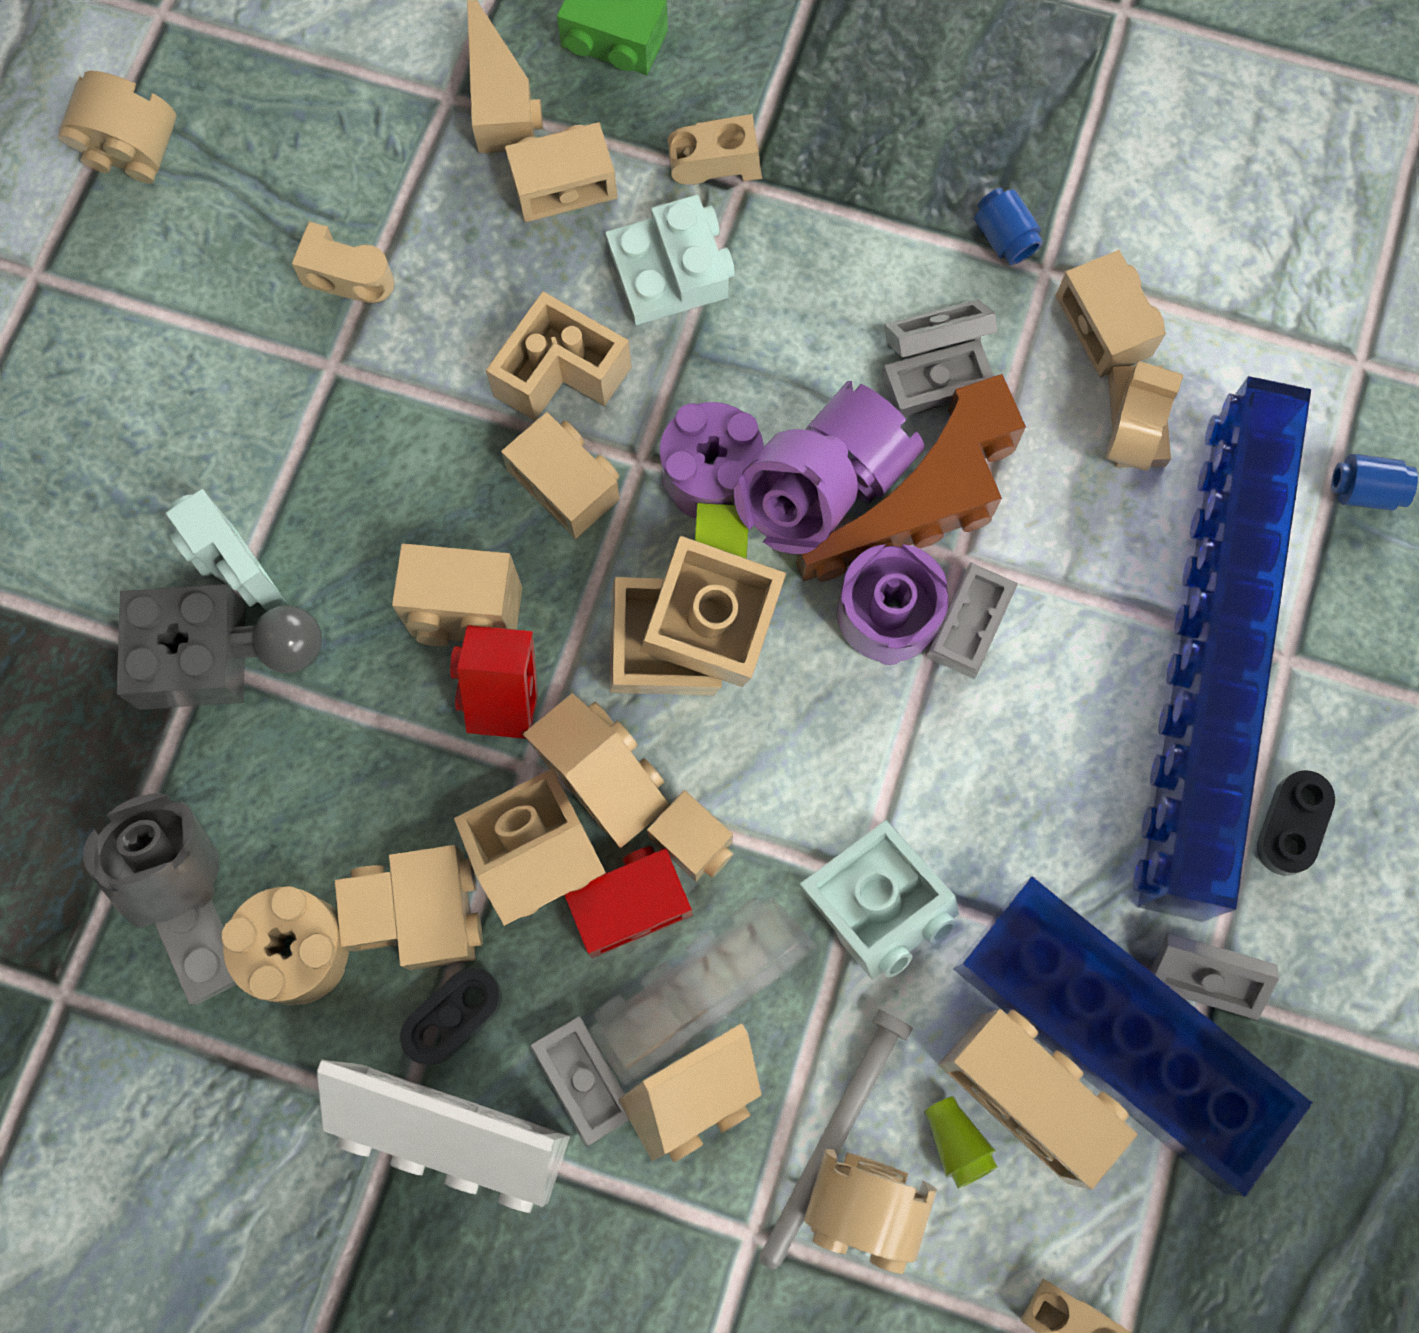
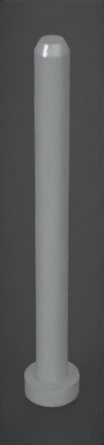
M878 1009L872 1020L879 1027L760 1253V1262L772 1270L781 1266L804 1221L825 1150H835L836 1156H838L898 1038L907 1041L913 1030V1027L881 1009Z

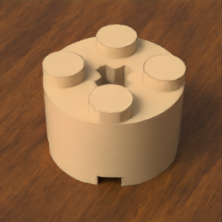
M86 71L83 78L79 76L75 84L57 138L67 146L81 152L80 161L93 170L109 173L111 166L125 169L124 172L137 181L152 184L159 171L177 118L175 111L167 102L154 93L151 94L149 101L135 94L134 90L137 84L127 79L100 71Z
M277 887L257 893L237 909L231 920L225 924L222 930L221 939L223 942L224 960L230 976L243 991L261 1000L285 1005H304L314 1002L331 992L341 981L346 970L344 968L348 960L349 950L342 948L340 944L338 911L322 899L294 887ZM290 936L297 940L290 945V950L293 954L290 957L281 955V951L285 948L284 940Z
M826 1149L806 1210L804 1222L814 1232L812 1242L816 1245L840 1254H846L848 1246L870 1253L869 1261L875 1266L893 1273L904 1274L907 1262H915L917 1260L937 1189L922 1180L920 1190L918 1191L917 1188L905 1185L908 1173L859 1155L846 1153L844 1163L837 1162L835 1150Z

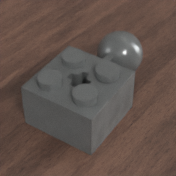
M228 584L120 591L117 695L139 710L244 703L245 658L258 657L266 667L281 673L301 671L311 665L319 655L322 646V632L318 622L309 612L291 605L272 608L259 618L255 626H245V603Z

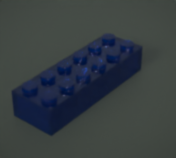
M1033 876L1016 888L953 968L955 972L1006 1014L1010 1010H1014L1027 1019L1039 1033L1035 1037L1053 1053L1058 1050L1071 1059L1084 1073L1082 1077L1100 1092L1102 1091L1116 1100L1135 1121L1222 1193L1246 1197L1313 1104L1307 1097Z

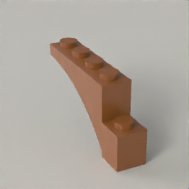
M1003 374L955 389L948 408L950 418L937 442L918 467L890 495L864 515L832 532L816 549L809 553L797 554L796 564L803 582L816 577L821 582L839 577L847 571V567L861 553L874 546L885 544L884 547H902V544H914L917 548H924L940 541L944 537V533L961 527L964 532H970L982 528L992 521V517L1002 497L985 458L988 462H994L1011 455L1016 450L1026 429Z

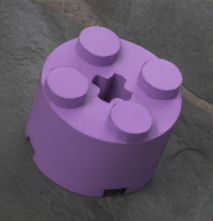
M847 381L805 428V430L813 431L823 436H836L845 443L848 449V458L857 476V497L866 503H870L876 496L883 497L924 450L923 440L917 431L909 438L902 430L901 425L907 419L899 410L877 392L863 384H860L853 391L852 381Z
M718 402L689 403L677 411L676 416L667 425L662 435L660 462L664 488L684 514L696 519L697 503L735 505L734 488L738 479L751 461L764 448L762 435L758 429L756 419L734 406ZM709 460H715L714 465H709L706 463Z
M791 429L775 434L746 467L735 485L734 502L741 521L749 530L754 525L766 536L763 543L777 551L789 554H804L816 549L834 531L854 504L857 496V476L848 458L847 446L836 436H823L804 429Z
M884 544L864 551L849 566L842 584L836 618L844 638L857 652L884 665H895L919 655L932 643L947 613L948 591L945 573L928 553L915 546L902 544V547H884ZM897 600L901 606L900 608L896 606L889 608L883 602L889 604Z

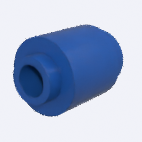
M998 188L985 195L977 204L979 211L976 213L974 220L1000 259L1006 258L1009 265H1016L1029 258L1042 246L1043 240L1039 236L1041 228L1016 190L1011 189L1004 192L1002 188Z
M1351 453L1347 456L1344 463L1339 462L1336 465L1332 475L1331 488L1333 493H1338V499L1342 505L1394 511L1398 506L1408 507L1412 503L1417 490L1418 473L1414 466H1406L1405 462L1400 459Z

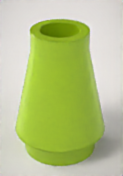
M954 1096L945 1098L924 1111L931 1126L945 1177H952L958 1189L977 1181L998 1168L992 1156L996 1150L959 1107Z

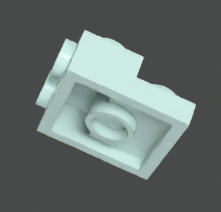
M699 195L651 208L652 219L605 232L607 245L635 325L729 298V278L735 277L732 257L727 247L718 250L714 236L720 234L716 213L712 206L703 208Z
M203 489L194 495L183 496L170 505L166 514L177 530L169 536L188 562L191 561L205 579L213 574L222 584L231 585L235 591L237 590L250 607L259 602L266 611H269L278 606L288 605L238 531Z
M887 820L883 821L800 883L803 893L836 931L839 941L871 980H874L881 973H884L886 977H893L899 974L912 960L910 951L926 939L931 944L945 939L956 926L954 918L959 915L955 895Z

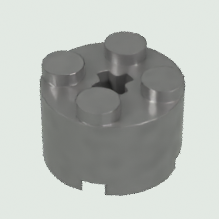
M159 793L130 799L107 814L111 822L104 827L99 835L93 829L87 838L83 851V860L88 873L118 912L134 927H146L152 923L175 918L189 909H200L208 904L214 896L215 889L213 884L219 871V854L189 806L183 801L181 803L171 801L168 795Z

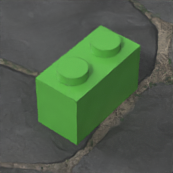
M564 0L557 15L561 47L567 48L579 56H591L612 63L615 67L624 71L633 70L648 75L668 32L667 0Z

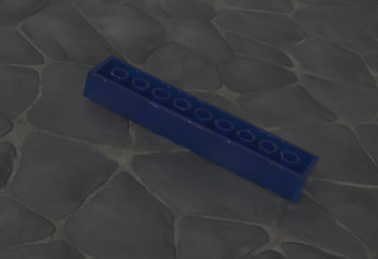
M1248 376L1235 394L1229 393L1227 395L1220 415H1212L1208 423L1205 445L1212 446L1210 459L1204 462L1197 484V490L1204 492L1202 508H1197L1190 527V538L1197 539L1194 556H1189L1182 577V585L1189 587L1186 605L1182 604L1180 606L1174 626V633L1181 636L1178 654L1174 653L1170 659L1166 676L1167 684L1173 685L1170 704L1166 703L1162 709L1158 725L1159 735L1165 736L1162 755L1158 754L1155 757L1150 774V785L1157 787L1154 807L1149 806L1147 808L1142 823V838L1148 839L1145 860H1139L1133 879V890L1140 892L1138 908L1199 922L1207 921L1237 909L1311 389Z

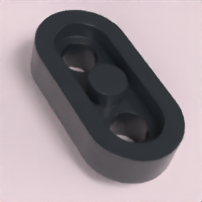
M1310 770L1298 771L1284 778L1276 787L1257 841V853L1261 862L1268 870L1275 874L1290 876L1305 871L1313 865L1318 856L1335 806L1334 789L1330 782L1321 774ZM1303 788L1313 792L1315 796L1314 805H1309L1302 799L1301 792ZM1286 837H1291L1297 842L1298 852L1296 855L1286 850L1284 846Z
M477 968L463 969L454 974L405 1020L400 1033L401 1046L405 1054L414 1062L423 1065L441 1064L453 1056L493 1019L499 1011L502 1002V992L497 980L489 973ZM478 987L483 991L484 1000L479 1007L469 1008L465 1003V995L470 989ZM437 1026L441 1031V1041L435 1047L429 1048L423 1041V1034L427 1028Z

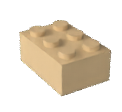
M997 1009L980 1015L938 1065L1066 1184L1093 1190L1138 1135L1125 1123L1130 1115L1108 1094L1101 1091L1096 1096L1079 1080L1084 1073L1066 1055L1058 1050L1051 1055L1034 1040L1039 1034L1038 1031L1018 1012L1010 1010L1006 1014L1001 1009Z

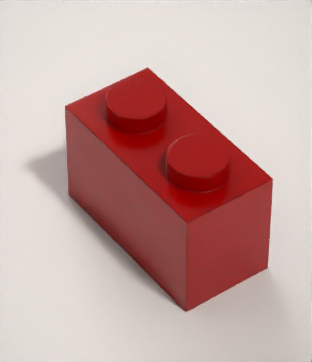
M467 625L462 647L454 646L450 663L451 678L459 679L455 696L456 711L464 713L466 733L526 739L523 733L533 726L538 701L533 631Z
M653 846L634 851L623 858L625 866L591 880L585 887L564 894L587 953L592 959L693 916L692 908L666 848L656 853Z

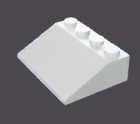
M321 1060L317 1076L323 1131L339 1136L336 1147L369 1157L372 1148L393 1155L390 1162L391 1166L416 1175H423L425 1166L446 1173L444 1184L464 1192L476 1194L479 1185L501 1192L498 1203L519 1211L530 1213L533 1204L543 1207L549 1202L570 1135L362 1064Z

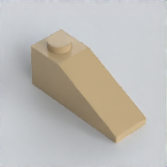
M467 0L472 128L479 153L505 152V146L518 143L527 137H535V130L543 129L541 99H532L527 76L478 1Z

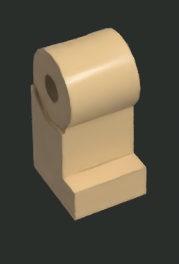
M753 114L696 123L693 126L679 128L668 137L671 176L678 183L695 185L711 178L742 174L743 181L762 179Z
M308 222L292 261V266L302 286L366 303H378L391 295L395 285L394 277L385 254L379 248L373 245L352 247L334 242L328 226Z
M1137 361L1125 385L1106 459L1146 472L1148 471L1158 449L1163 429L1166 427L1174 399L1178 394L1183 374Z
M1042 1279L1020 1321L1037 1333H1132L1084 1301H1078L1045 1279Z

